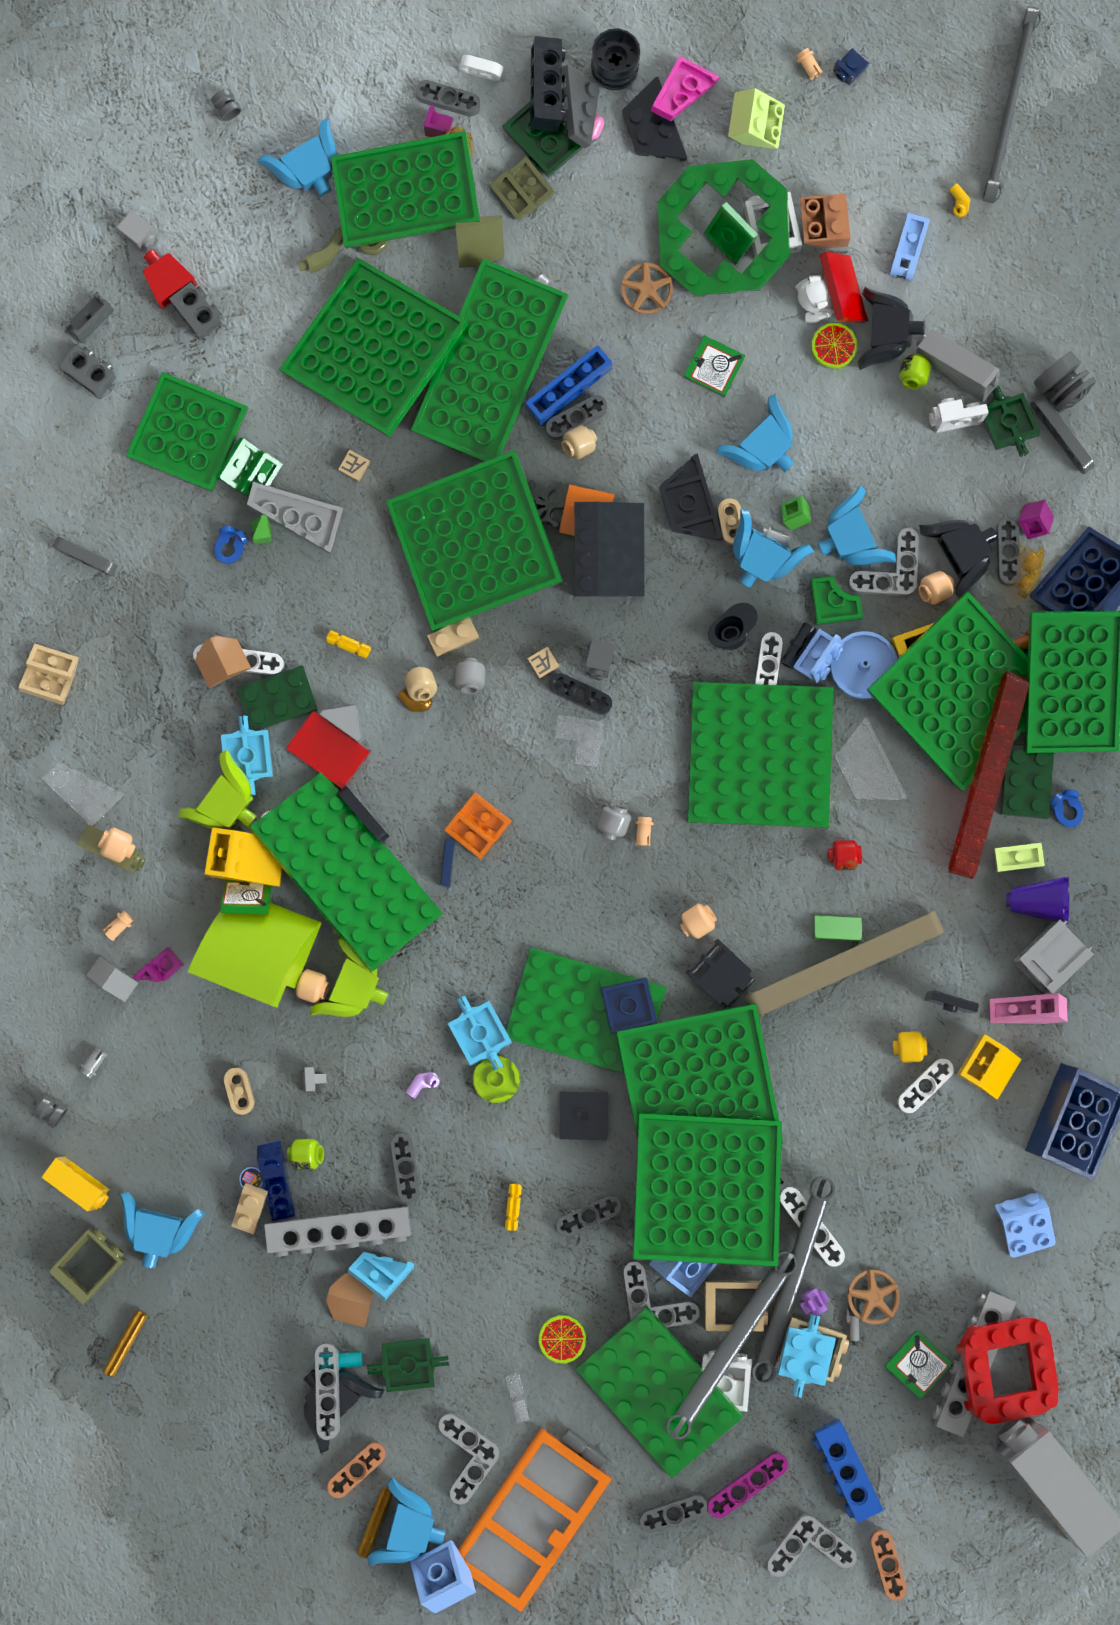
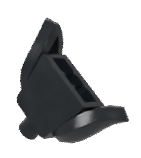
M866 286L862 295L873 305L872 349L859 358L857 363L860 370L899 357L905 352L906 348L911 347L912 335H925L926 329L925 321H913V314L903 300L889 294L871 290Z
M949 520L930 525H919L921 535L929 538H939L937 542L958 578L962 577L955 591V595L960 598L988 570L990 564L989 555L992 552L989 544L998 539L995 530L990 527L981 532L977 524L970 525L964 520Z
M313 1369L303 1379L312 1388L305 1396L304 1416L318 1443L321 1454L329 1450V1440H324L317 1434L315 1370ZM339 1371L340 1418L362 1396L372 1399L381 1398L385 1390L372 1386L350 1372ZM331 1373L323 1379L321 1378V1383L324 1386H330L334 1381ZM331 1397L323 1398L321 1402L322 1408L325 1411L332 1410L334 1400ZM321 1414V1419L327 1418V1424L322 1427V1431H326L327 1436H329L327 1430L332 1427L330 1426V1418H335V1414Z

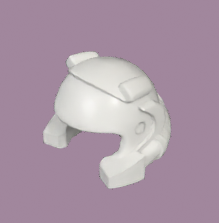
M822 275L809 276V280L806 278L795 286L800 305L806 311H809L805 314L806 323H819V320L829 318L834 313L825 277Z

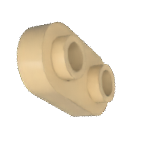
M731 498L723 500L719 504L717 512L723 540L728 545L733 546L734 538L729 535V532L737 531L741 506L736 500ZM730 508L733 510V514L727 515L725 510Z
M232 1068L224 1076L229 1103L235 1113L240 1115L247 1114L252 1111L255 1105L249 1077L243 1069ZM235 1075H239L241 1078L239 1084L233 1082ZM241 1098H245L247 1100V1105L245 1107H241L239 1105V1100Z

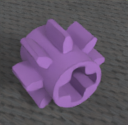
M815 1287L801 1295L803 1301L799 1305L804 1314L810 1312V1314L818 1316L828 1309L826 1303L829 1302V1299L824 1290L819 1292Z

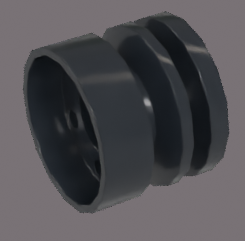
M620 28L608 29L600 33L594 41L591 59V72L596 83L605 89L614 91L627 88L635 81L640 61V44L636 37L629 31Z

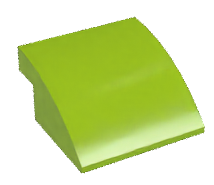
M270 903L269 914L221 913L220 911L201 941L187 972L277 1008L285 987L296 988L322 923L273 903Z

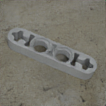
M326 1343L320 1345L315 1352L316 1427L319 1437L324 1440L334 1439L340 1431L339 1359L337 1348L332 1344ZM326 1347L329 1352H333V1357L328 1359V1365L334 1364V1369H320V1364L325 1365V1358L321 1357V1352H325ZM325 1372H330L334 1377V1381L330 1386H324L321 1383V1376ZM325 1397H331L334 1400V1407L330 1411H325L321 1406V1402ZM321 1414H335V1418H330V1426L335 1428L334 1431L330 1432V1436H327L326 1431H322V1427L327 1424V1418L321 1419Z

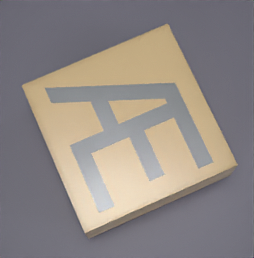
M349 450L338 471L359 482L369 466L370 460Z
M548 647L527 658L539 679L560 667Z

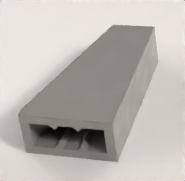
M931 330L927 335H922L916 343L918 346L917 354L925 356L931 366L983 403L997 386L1000 373L997 367L938 332Z

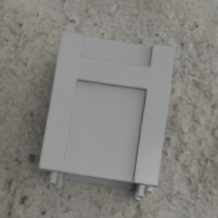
M1058 920L1056 923L1051 922L1012 960V963L1026 975L1042 994H1053L1094 955L1090 951L1093 947L1087 948L1065 925L1067 923L1066 920L1063 922Z

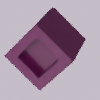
M430 105L424 123L425 136L435 137L449 134L453 117L436 113L435 106Z
M1044 499L1025 504L1018 522L1027 539L1049 534L1054 516Z

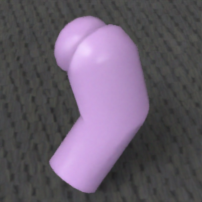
M432 1072L417 1074L405 1093L416 1098L422 1088L437 1087L439 1085V1078Z

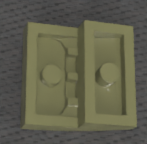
M527 156L510 171L506 170L489 185L517 221L533 212L556 193Z
M502 215L480 216L479 222L456 223L459 268L478 266L483 258L491 262L504 258Z

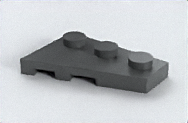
M569 65L561 68V73L566 79V87L563 88L564 96L568 98L569 107L566 110L568 138L585 149L591 146L600 87Z

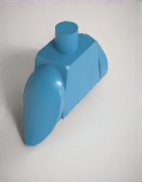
M330 118L321 120L319 137L315 136L280 157L281 161L272 156L262 155L257 162L266 167L282 183L290 188H302L306 192L314 187L320 197L326 195L331 191V187L326 181L332 176L331 157L337 156L335 142L330 129Z
M776 394L768 397L769 416L738 447L719 445L715 454L724 456L752 471H761L763 469L768 471L776 464L785 473L794 464L785 454L792 446L793 430L778 402Z
M859 485L850 497L831 512L826 529L829 538L818 542L819 549L822 555L835 550L839 560L844 559L848 564L869 565L882 562L896 563L895 553L884 549H876L877 545L859 508L866 493V490Z
M740 509V520L733 542L734 557L738 560L739 567L745 570L739 581L747 587L751 588L757 577L765 582H768L770 579L776 580L784 577L805 557L814 552L808 544L790 550L788 547L752 528L749 510Z
M129 1192L120 1193L123 1204L125 1236L129 1243L134 1245L135 1251L144 1252L142 1266L148 1268H156L158 1256L167 1257L172 1253H178L191 1238L197 1224L206 1214L202 1210L197 1209L191 1212L184 1220V1218L141 1208L138 1210L136 1202Z
M393 1477L387 1485L398 1502L386 1548L379 1549L368 1556L369 1566L378 1563L409 1562L418 1558L421 1553L426 1552L428 1541L440 1545L443 1543L445 1530L432 1527L434 1516L431 1514V1507L427 1501L400 1485Z

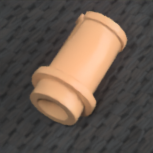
M807 48L797 54V62L802 64L809 79L812 80L814 77L816 78L822 74L823 71L814 59L813 51Z
M638 817V820L635 821V824H637L635 845L650 846L651 825H654L652 818Z
M125 911L117 913L118 917L103 929L105 935L112 941L124 929L132 926L133 919Z

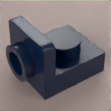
M852 48L841 60L838 59L835 62L833 71L841 82L851 85L868 67L869 62Z

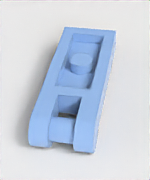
M911 213L907 214L890 270V276L896 277V275L905 277L907 281H912L930 219ZM900 262H908L909 267H901Z

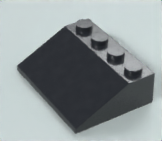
M574 502L575 597H644V503Z

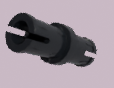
M804 622L796 637L790 640V646L780 660V663L789 669H793V666L806 649L808 642L817 629Z

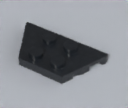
M655 77L622 110L636 155L647 157L652 155L662 159L669 157L677 158L679 161H686L687 155L674 119L669 121L651 111L662 89L659 77Z
M697 453L676 470L669 479L665 480L659 486V490L672 532L719 541L723 539Z

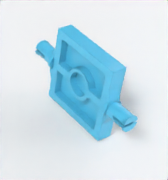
M238 716L239 731L233 734L221 735L222 752L228 749L233 760L248 778L252 790L251 795L253 796L256 795L254 781L260 778L273 777L268 730H250L248 716Z
M466 996L461 997L465 1006L460 998L456 1001L463 1013L457 1019L449 1022L448 1025L470 1066L481 1060L489 1059L494 1071L498 1070L494 1061L497 1062L499 1068H502L503 1065L497 1054L502 1048L510 1045L512 1042L490 1001L471 1008Z
M811 1314L808 1328L798 1329L790 1326L787 1328L777 1374L789 1377L795 1381L792 1396L802 1398L804 1384L814 1383L825 1386L836 1338L823 1335L817 1331L820 1316Z

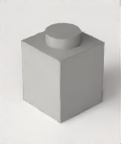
M132 210L117 226L120 235L140 251L145 247H149L155 239L156 233L153 227Z

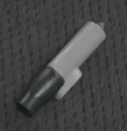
M852 1297L853 1306L859 1313L858 1298ZM849 1306V1309H847V1323L850 1324V1341L853 1345H857L859 1341V1319L853 1314Z

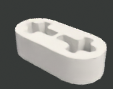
M462 55L459 69L465 73L494 81L500 80L503 72V66L471 55Z

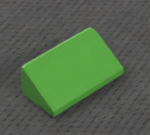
M814 915L813 939L862 941V918Z

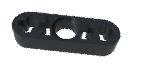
M556 673L549 680V688L553 694L591 712L605 715L612 708V699L608 694L563 673ZM561 678L563 679V684L570 687V683L575 684L570 690V696L566 695L567 689L563 687L556 690V685L553 683L554 680L559 681ZM577 688H584L587 691V697L584 700H577L574 697V691ZM591 692L596 694L594 699L598 701L605 698L608 707H603L599 710L598 704L591 701V706L587 705L586 703L591 698Z
M346 785L337 792L380 844L390 837Z

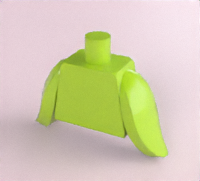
M228 749L220 753L219 757L223 774L218 778L197 808L188 807L180 809L178 818L190 820L210 829L230 828L238 820L247 827H250L257 816L247 809L253 800L249 780L233 760Z
M342 938L338 942L341 950L349 959L346 958L329 1000L332 1002H321L311 1006L310 1016L321 1014L336 1017H353L359 1015L363 1009H367L370 1000L380 1005L385 1003L388 992L376 988L379 980L377 977L378 969L371 973Z

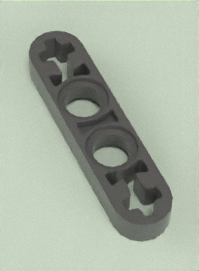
M1043 395L1034 399L1031 402L1033 410L1076 468L1083 474L1093 469L1095 466L1093 460L1050 402Z

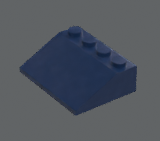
M1088 526L1029 594L1030 598L1046 611H1115L1120 606V545Z
M1061 1063L1025 1151L1094 1181L1120 1118V1088L1079 1068Z

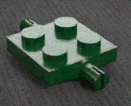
M997 385L992 391L995 400L987 405L988 414L983 421L995 450L1016 446L1019 456L1023 457V454L1026 456L1029 451L1024 442L1040 436L1038 425L1024 393L1004 397L1000 386Z
M430 1338L382 1343L383 1358L381 1363L367 1365L368 1375L382 1373L386 1381L387 1392L435 1387V1367L449 1366V1361H447L449 1357L448 1355L434 1357L431 1351Z

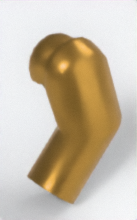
M407 689L402 690L397 695L412 712H425L432 706L431 698L426 701H415L409 697Z

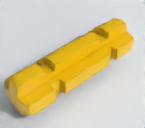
M330 630L326 637L327 643L334 646L336 644L339 648L353 654L358 653L360 657L367 658L370 654V646L363 643L361 645L359 641L344 635L339 636V633Z
M512 1183L509 1185L508 1194H510V1197H508L506 1216L508 1217L505 1220V1229L509 1231H516L518 1228L517 1217L519 1218L521 1200L519 1195H521L522 1190L520 1184Z

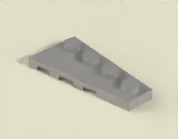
M253 482L247 502L248 506L331 553L343 508Z

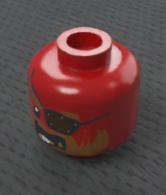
M835 840L832 848L827 850L828 862H832L836 870H855L858 864H862V847L855 840Z

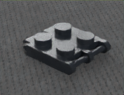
M717 939L715 941L716 944L706 955L702 954L701 960L685 973L718 1005L723 1002L729 1008L740 997L735 989L738 987L744 992L755 980L749 975L752 970ZM720 947L721 949L709 960L708 958ZM704 963H706V965H705L696 975H694V973H695Z

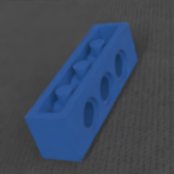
M596 345L525 402L526 410L541 427L611 371L612 361Z
M840 1419L814 1430L813 1432L816 1437L812 1441L817 1451H823L826 1460L822 1462L828 1474L833 1473L837 1480L833 1485L839 1497L844 1495L847 1501L844 1508L849 1518L854 1517L857 1523L884 1511ZM835 1443L840 1444L842 1447L841 1452L838 1455H831L829 1453L830 1446ZM842 1467H852V1473L849 1477L840 1476ZM855 1488H861L863 1490L861 1498L852 1499L850 1496L851 1491Z

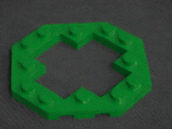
M753 159L688 166L658 201L660 266L695 297L709 294H731L740 291H760L791 255L788 190ZM740 180L770 206L756 222V226L767 234L771 240L742 274L726 260H723L708 277L678 251L693 232L679 221L677 217L706 183L724 197L734 184Z

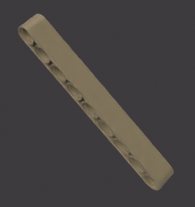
M934 911L745 996L748 1005L757 1004L758 1015L761 1016L941 935L945 931Z

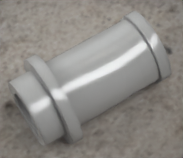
M771 527L763 528V534L788 547L791 534L771 530Z
M96 1047L85 1063L80 1064L81 1068L79 1071L90 1079L93 1075L96 1076V1070L108 1056L101 1052L99 1057L95 1059L100 1053V1050Z

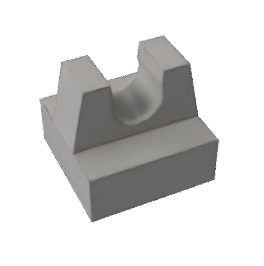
M314 1067L302 1068L303 1092L315 1091V1084L327 1083L326 1074H314Z

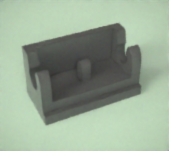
M98 292L93 295L94 298L70 322L67 321L64 324L65 328L81 343L114 312L110 303L106 299L104 300Z

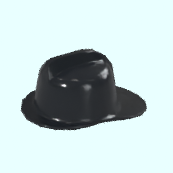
M738 603L730 607L709 627L707 635L710 643L720 647L722 650H736L745 643L747 634L756 625L758 615L754 606L749 603Z

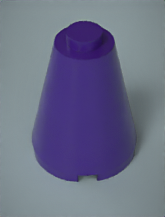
M1069 877L1011 888V893H1006V907H1011V912L1053 922L1058 920L1063 922L1066 920V924H1069Z

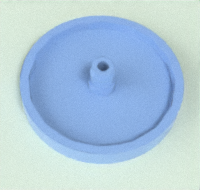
M866 631L852 633L842 639V649L844 651L837 661L833 660L830 664L831 676L836 686L844 694L855 699H873L866 689L898 657L890 642L879 634Z

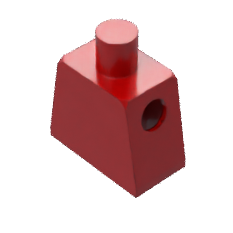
M151 250L144 255V259L149 266L143 270V273L162 310L171 304L169 298L190 282L195 287L197 286L193 275L170 253L160 258L155 250Z

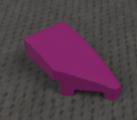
M167 947L132 978L134 980H149L153 982L166 981L184 964L170 947Z

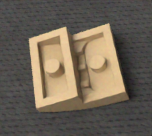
M34 643L26 662V671L18 687L19 691L64 705L76 672L79 657Z

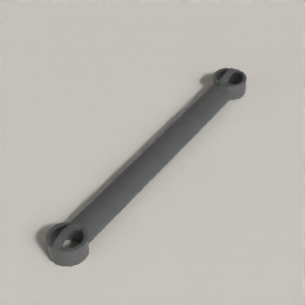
M1027 6L1022 24V38L990 177L987 180L982 201L994 204L1002 192V186L998 180L1032 31L1038 27L1041 21L1040 10L1036 7ZM998 189H999V190H1000V194H999V196L996 198L997 193H998Z
M825 1176L816 1177L810 1184L811 1195L792 1251L797 1260V1268L793 1274L788 1276L780 1288L758 1359L751 1368L752 1377L757 1383L762 1385L770 1384L776 1376L775 1365L828 1201L835 1193L834 1183ZM820 1181L817 1194H815V1185ZM826 1181H828L831 1191L827 1196L821 1197L823 1187ZM791 1259L790 1263L788 1264L785 1273L789 1272L792 1269L793 1259ZM761 1364L758 1376L756 1378V1368ZM769 1364L772 1368V1373L768 1379L762 1380L765 1367Z
M781 1252L778 1254V1258L782 1255L788 1256L779 1270L777 1267L770 1268L675 1415L668 1419L666 1430L672 1438L683 1439L689 1434L695 1418L788 1276L796 1271L797 1260L792 1253ZM791 1259H793L792 1269L787 1273H783ZM676 1417H681L680 1422L671 1433L669 1430L670 1422ZM686 1421L687 1429L685 1433L676 1436Z

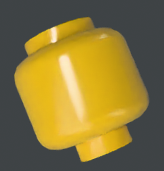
M919 1031L900 1032L897 1037L898 1040L893 1041L894 1055H899V1060L903 1063L920 1062L927 1055L926 1037H922Z

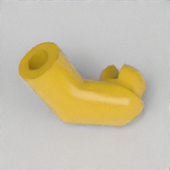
M957 183L950 188L949 192L956 199L953 213L957 217L962 218L969 211L970 198Z

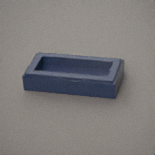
M446 838L440 880L442 887L450 888L455 839Z

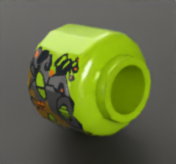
M922 354L905 357L899 371V379L903 386L911 390L925 386L931 372L930 362Z
M296 1139L287 1150V1159L291 1161L294 1169L315 1170L323 1162L324 1149L315 1139Z

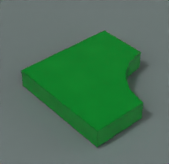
M834 575L810 578L816 625L863 619L860 595H850L842 591L836 584Z

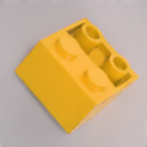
M980 1034L956 1075L998 1100L1022 1059L986 1034Z

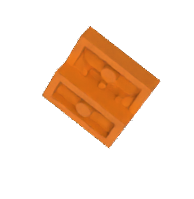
M569 484L559 533L574 536V502H613L615 494Z
M475 792L444 831L481 860L512 820Z

